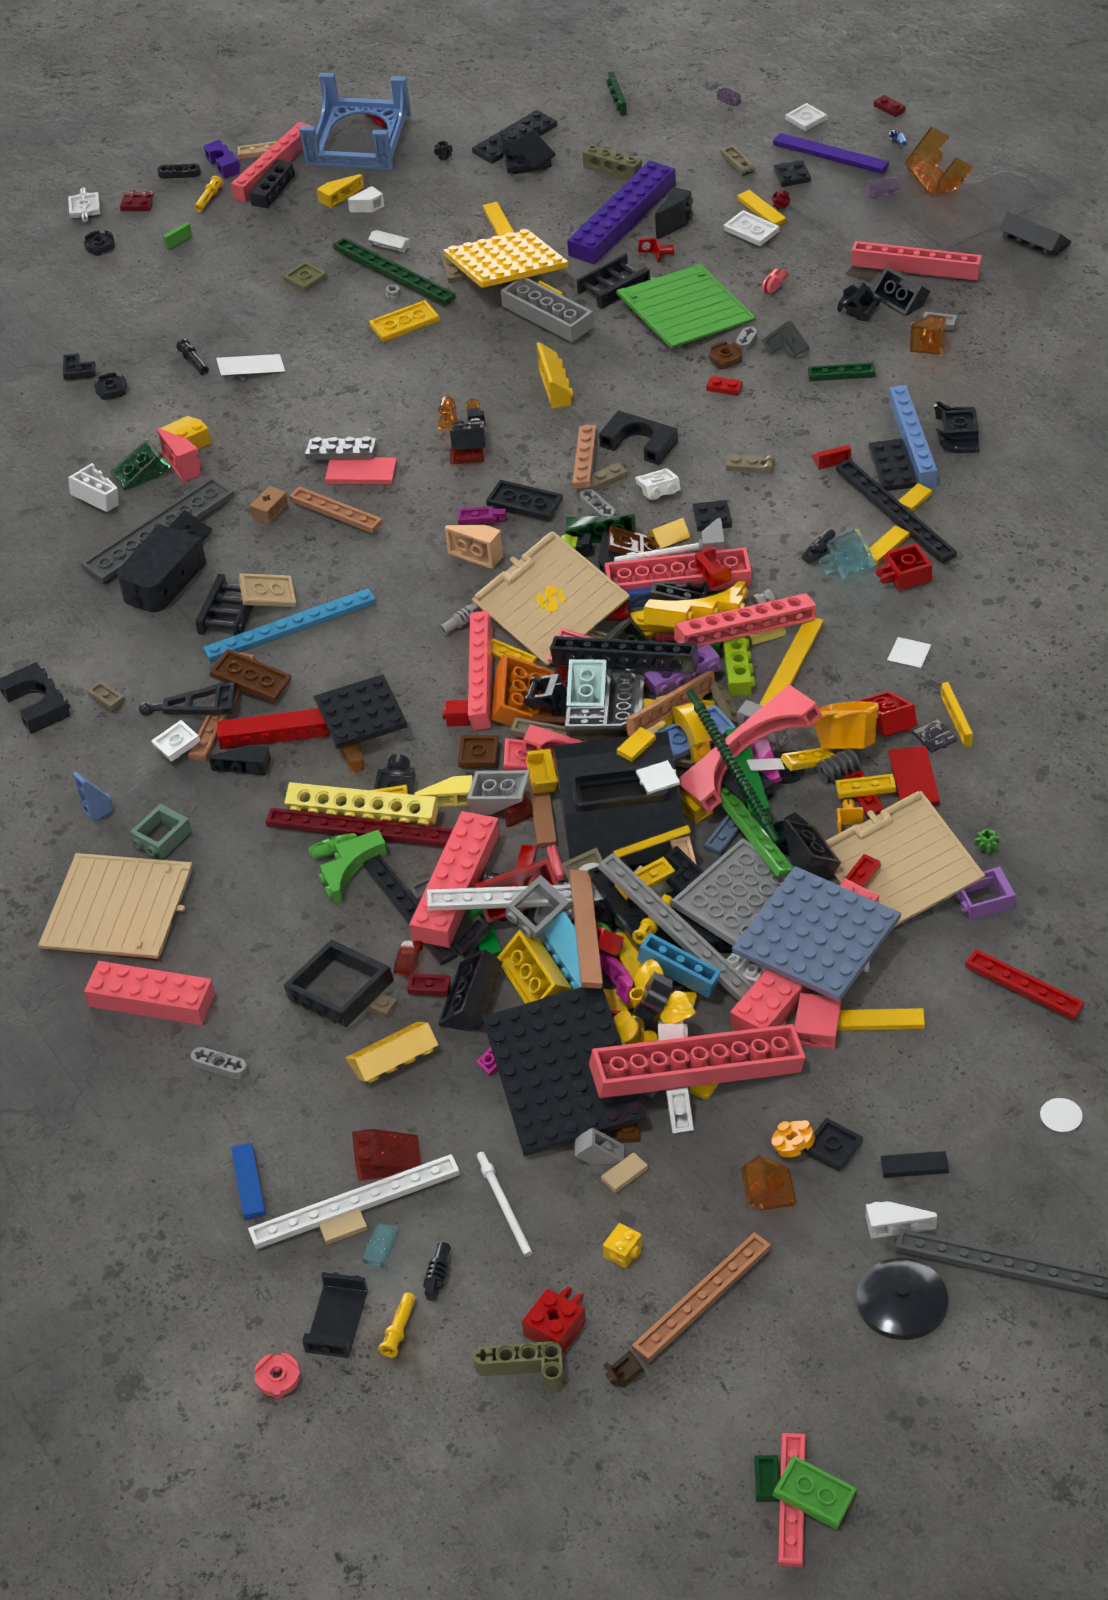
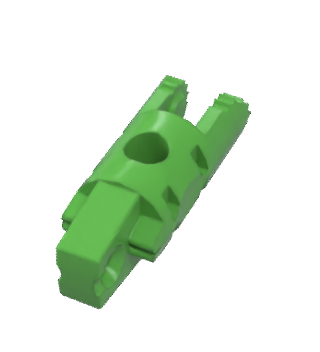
M355 833L328 838L311 845L308 851L315 859L332 856L336 853V844L356 838L357 836Z

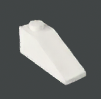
M889 1201L866 1204V1221L871 1239L899 1235L900 1229L920 1232L934 1230L937 1227V1214L935 1212Z

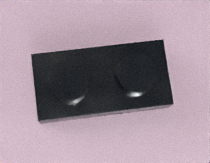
M478 915L451 945L466 958L493 928Z

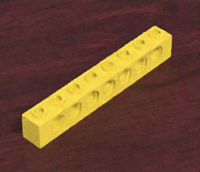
M289 782L284 802L289 810L374 819L375 817L376 819L381 818L384 821L395 820L401 823L435 826L439 809L436 797ZM324 800H328L327 803L322 804ZM345 801H346V804H345V805L340 806V804H341L342 802H345ZM365 803L363 807L358 808L360 804ZM383 805L381 809L376 810L378 806ZM402 807L401 810L394 812L396 808ZM420 809L418 813L413 814L414 810Z

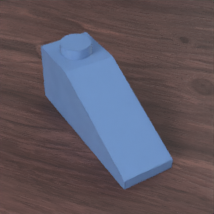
M75 771L73 776L83 812L93 822L112 812V799L110 795L104 793L100 788Z

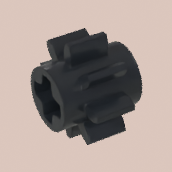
M440 141L435 145L434 154L438 155L439 159L446 160L452 156V145H448L447 141Z

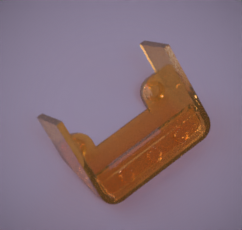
M932 126L908 156L905 165L924 191L930 195H935L957 189L974 167L955 157L943 173L938 167L943 158L940 148L949 136Z

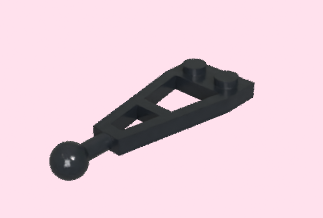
M235 682L222 683L164 698L163 703L151 704L145 701L140 704L139 712L143 716H148L153 711L161 710L163 714L221 715L233 713L237 686ZM215 694L214 706H193L195 699ZM185 702L184 706H172Z

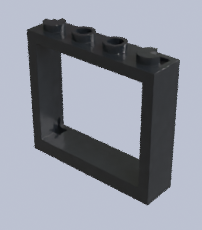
M331 939L283 986L286 996L292 1003L300 1004L306 1010L310 1009L319 1016L326 1017L333 1023H338L347 1028L394 982L390 966ZM333 960L372 977L342 1007L304 989Z

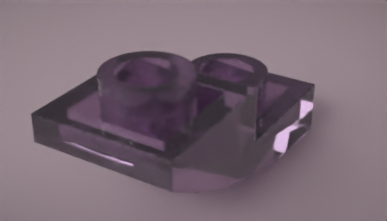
M897 177L880 178L865 183L869 198L882 192L887 196L900 191Z

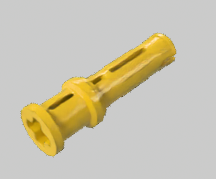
M213 176L210 179V183L205 186V192L194 205V209L197 212H202L211 197L215 196L218 193V189L223 186V181L220 177Z
M664 894L661 899L671 906L672 898ZM649 916L643 919L639 929L635 930L632 934L633 940L641 945L649 933L655 934L657 923Z
M407 1292L403 1294L393 1322L384 1332L385 1338L383 1343L379 1345L378 1351L386 1357L394 1358L397 1356L399 1343L405 1337L403 1331L417 1300L412 1293Z

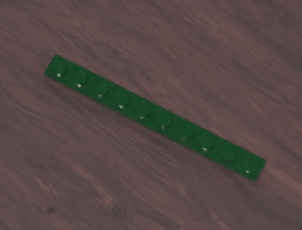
M345 237L333 244L334 250L444 306L456 299V293Z

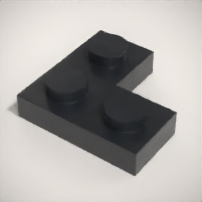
M79 353L63 355L64 380L96 376L95 361L80 363Z
M678 846L664 856L675 870V873L668 877L665 882L677 894L703 873Z

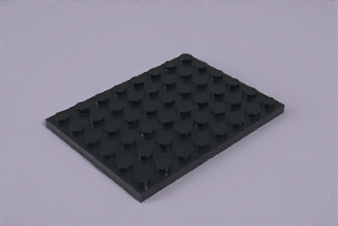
M580 987L482 1016L524 1157L575 1142L577 1137L592 1127L602 1133H606L647 1120L639 1093L599 1098L589 1066L592 1049L622 1045L603 987L601 989Z

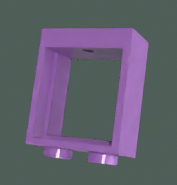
M1000 867L982 871L985 874V879L954 895L955 899H958L963 914L966 913L969 920L1015 908L1016 894ZM994 885L1000 897L972 905L966 894L967 892Z

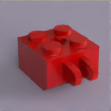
M918 543L888 551L884 555V566L875 570V574L880 577L882 584L893 582L898 591L932 581V564Z
M565 1287L560 1294L547 1288L522 1320L524 1336L534 1342H556L561 1346L563 1354L585 1324V1309L580 1306L584 1294L578 1292L570 1301L568 1298L572 1294L573 1289L571 1287Z

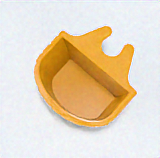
M842 702L819 708L823 716L814 722L813 725L821 744V749H864L875 743L876 719L878 718L879 705L874 702Z

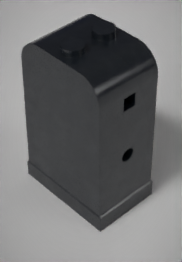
M157 524L117 571L124 602L148 612H159L165 609L197 572L207 564L201 537Z

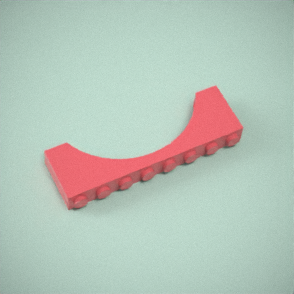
M788 685L724 740H726L728 748L731 749L730 752L736 758L750 744L770 733L794 727L809 728L823 715L816 702L791 685ZM716 747L678 778L680 781L679 788L707 814L722 802L721 784L728 769V765L725 764V760L722 759L723 756L720 755Z

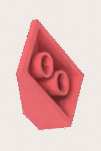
M161 428L157 429L162 455L180 480L185 482L200 476L201 463L197 458V455H199L197 447L193 446L185 438Z

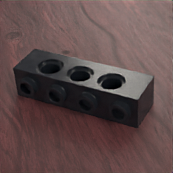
M281 160L274 162L250 191L252 206L269 208L291 179L294 178L295 170L292 162Z

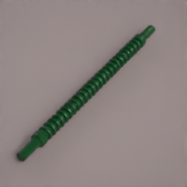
M693 688L687 690L686 693L694 705L695 713L698 714L700 721L703 722V726H706L705 730L708 731L707 733L710 735V738L713 739L712 742L718 748L717 751L723 756L722 759L728 765L727 768L730 769V773H733L732 777L738 782L737 785L743 791L742 794L745 795V799H748L747 802L753 808L752 811L758 817L761 827L766 829L773 843H778L781 839L772 826V819L768 817V813H765L766 809H763V805L758 800L756 792L753 791V787H750L751 783L745 778L746 775L740 769L741 766L738 765V761H735L736 758L730 752L731 749L728 748L726 740L720 735L721 732L718 731L716 723L713 722L711 715L708 714L709 712L706 710L705 704L700 702Z

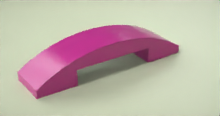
M599 949L601 972L617 986L616 995L626 1004H629V994L633 986L629 971L616 958Z

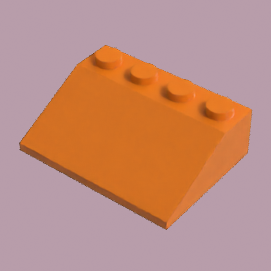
M504 653L495 669L491 720L512 726L515 718L532 720V715L552 716V710L550 713H544L541 710L534 711L524 705L523 699L527 696L531 677L541 678L542 676L553 675L555 671ZM536 690L535 695H540L541 692Z

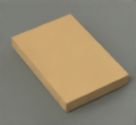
M239 574L238 578L243 605L296 606L291 576Z

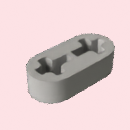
M745 327L736 339V344L741 347L742 352L751 349L757 339V330L754 327Z

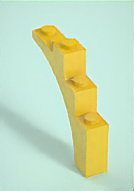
M738 581L724 592L700 599L682 601L649 599L644 606V623L675 628V623L746 607L745 603H743V600L748 595V588H745L746 581Z

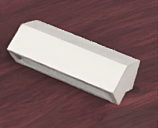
M378 230L372 231L368 239L372 245L405 253L410 243L409 238Z

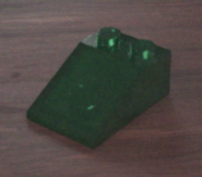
M146 438L111 471V474L125 491L160 477L171 465L160 450Z

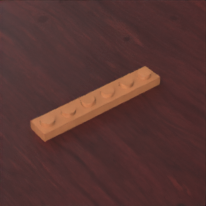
M596 425L579 426L572 482L573 489L588 488L591 485L597 434Z
M300 486L289 496L290 501L372 534L383 524L380 517Z

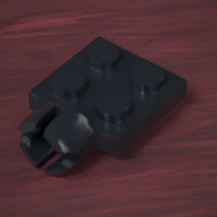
M397 754L391 755L388 759L387 767L385 769H378L373 790L407 785L408 794L412 795L416 773L409 770V758L400 754L399 762H396Z

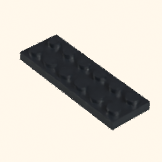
M538 110L533 111L531 114L472 147V153L493 164L503 158L501 137L522 124L533 129L541 136L555 128L557 120Z

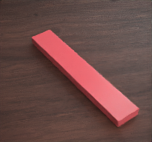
M782 1433L781 1477L793 1455L805 1461V1434ZM781 1500L778 1566L803 1567L804 1512Z

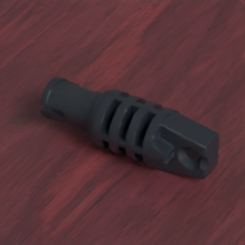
M439 1242L437 1244L435 1256L429 1262L424 1279V1294L426 1299L430 1301H436L439 1289L443 1288L449 1267L447 1258L451 1247L446 1242Z

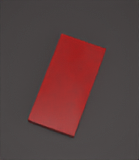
M926 746L888 750L899 801L917 791H922L932 806H940V799Z

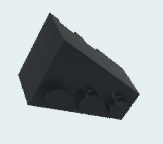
M653 581L649 599L682 601L705 598L708 583L692 585V582H686V585H676V582Z

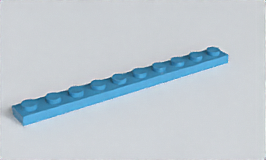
M367 588L204 646V653L209 662L212 663L219 660L227 649L240 653L376 604V600L370 589Z

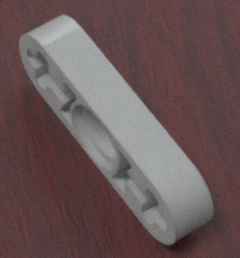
M587 488L580 492L581 503L595 516H615V509L593 489ZM597 504L602 505V506H600V507H594V505H597Z
M198 1047L191 1053L193 1065L197 1068L234 1079H241L247 1074L246 1062L241 1058L204 1047ZM218 1060L225 1061L221 1066L214 1065Z

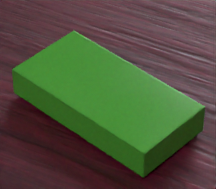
M188 222L163 235L167 250L192 237L191 226Z

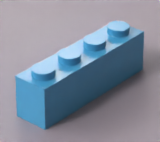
M652 933L647 935L639 948L637 961L643 964L649 959L657 961L665 976L707 998L710 997L718 984L721 974L720 969Z

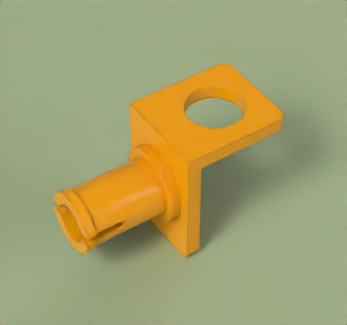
M847 799L842 802L843 808H837L838 834L841 833V825H860L863 823V807H854V801L849 799V804Z

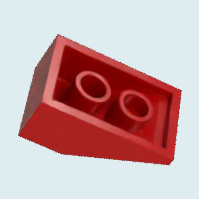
M891 691L856 701L874 702L879 705L876 732L883 736H892L895 732L908 731L911 727L917 726L915 705Z

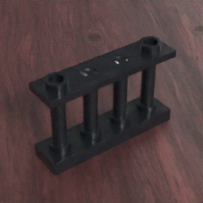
M625 253L576 279L577 292L580 294L589 290L597 296V307L603 309L621 299L616 294L617 290L649 281L650 270L645 267L636 271L628 265V255ZM625 270L631 275L625 278L619 272ZM614 277L619 282L612 284L606 279ZM600 283L606 289L600 291L594 286Z
M225 574L217 575L195 620L197 632L200 635H205L210 627L231 629L234 636L243 633L245 630V624L254 605H243L242 598L224 596L227 591L241 593L240 585L228 584ZM222 603L242 605L240 611L218 608L219 604ZM216 615L236 617L234 623L212 620Z

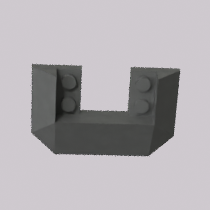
M606 668L605 706H567L565 721L567 736L607 735L625 728L627 717L643 708L644 676L633 674L631 669Z

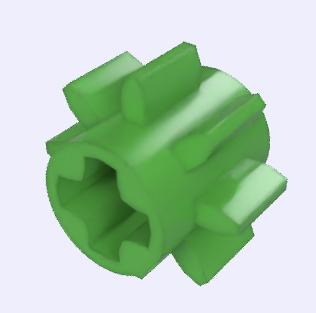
M990 829L982 830L981 833L977 832L975 846H979L980 852L991 853L993 850H997L1000 837L995 836V831Z

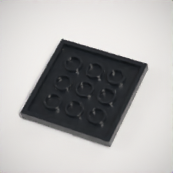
M384 674L314 695V701L336 749L408 727L407 721Z

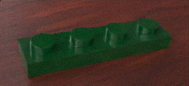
M614 71L608 72L606 84L609 87L610 95H612L613 103H615L616 110L620 112V115L626 116V101Z

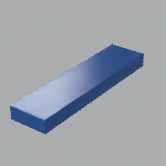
M252 1142L233 1146L231 1150L244 1220L266 1215Z

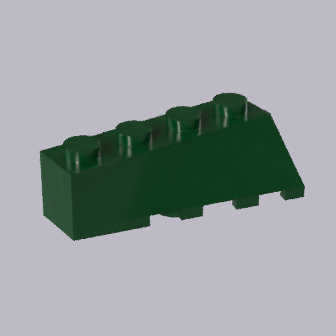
M636 515L566 517L565 532L573 537H583L584 533H591L592 543H601L603 531L606 530L608 533L610 525L636 532Z

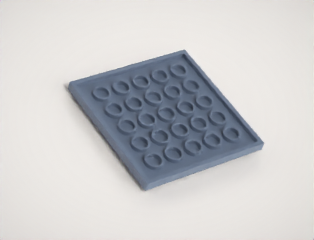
M795 866L732 947V953L840 1002L901 918V912Z

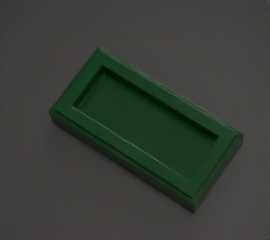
M778 1455L754 1456L756 1502H780L779 1499L772 1496L779 1483Z

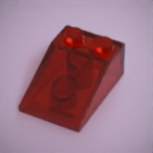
M380 1129L352 1132L358 1181L390 1177L421 1165L418 1135Z

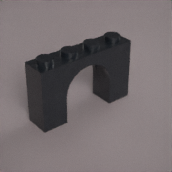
M619 410L599 433L600 447L615 451L622 441L630 436L642 435L650 438L643 447L644 461L656 465L661 464L678 442V428Z
M37 662L0 678V691L8 703L30 693L45 695L38 703L19 711L22 722L30 734L70 716L69 708L71 707L67 698L63 699L60 689L55 688L53 679L51 677L48 678L45 668L40 667Z

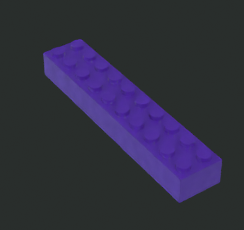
M649 160L567 240L568 256L595 265L676 184L675 168Z

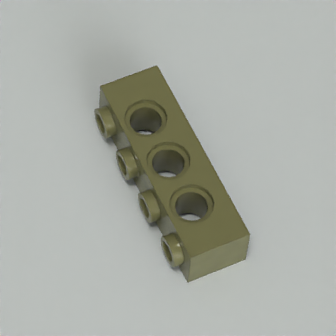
M589 145L582 152L583 168L627 181L642 168V159L595 145Z

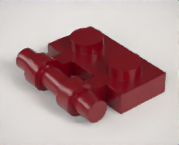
M124 191V197H122L120 203V211H150L154 191Z

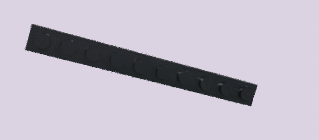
M851 459L836 465V471L902 529L908 531L912 538L942 564L957 557V551Z

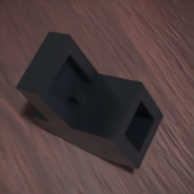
M654 971L644 987L642 998L633 1010V1015L651 1024L666 1005L671 993L673 980Z

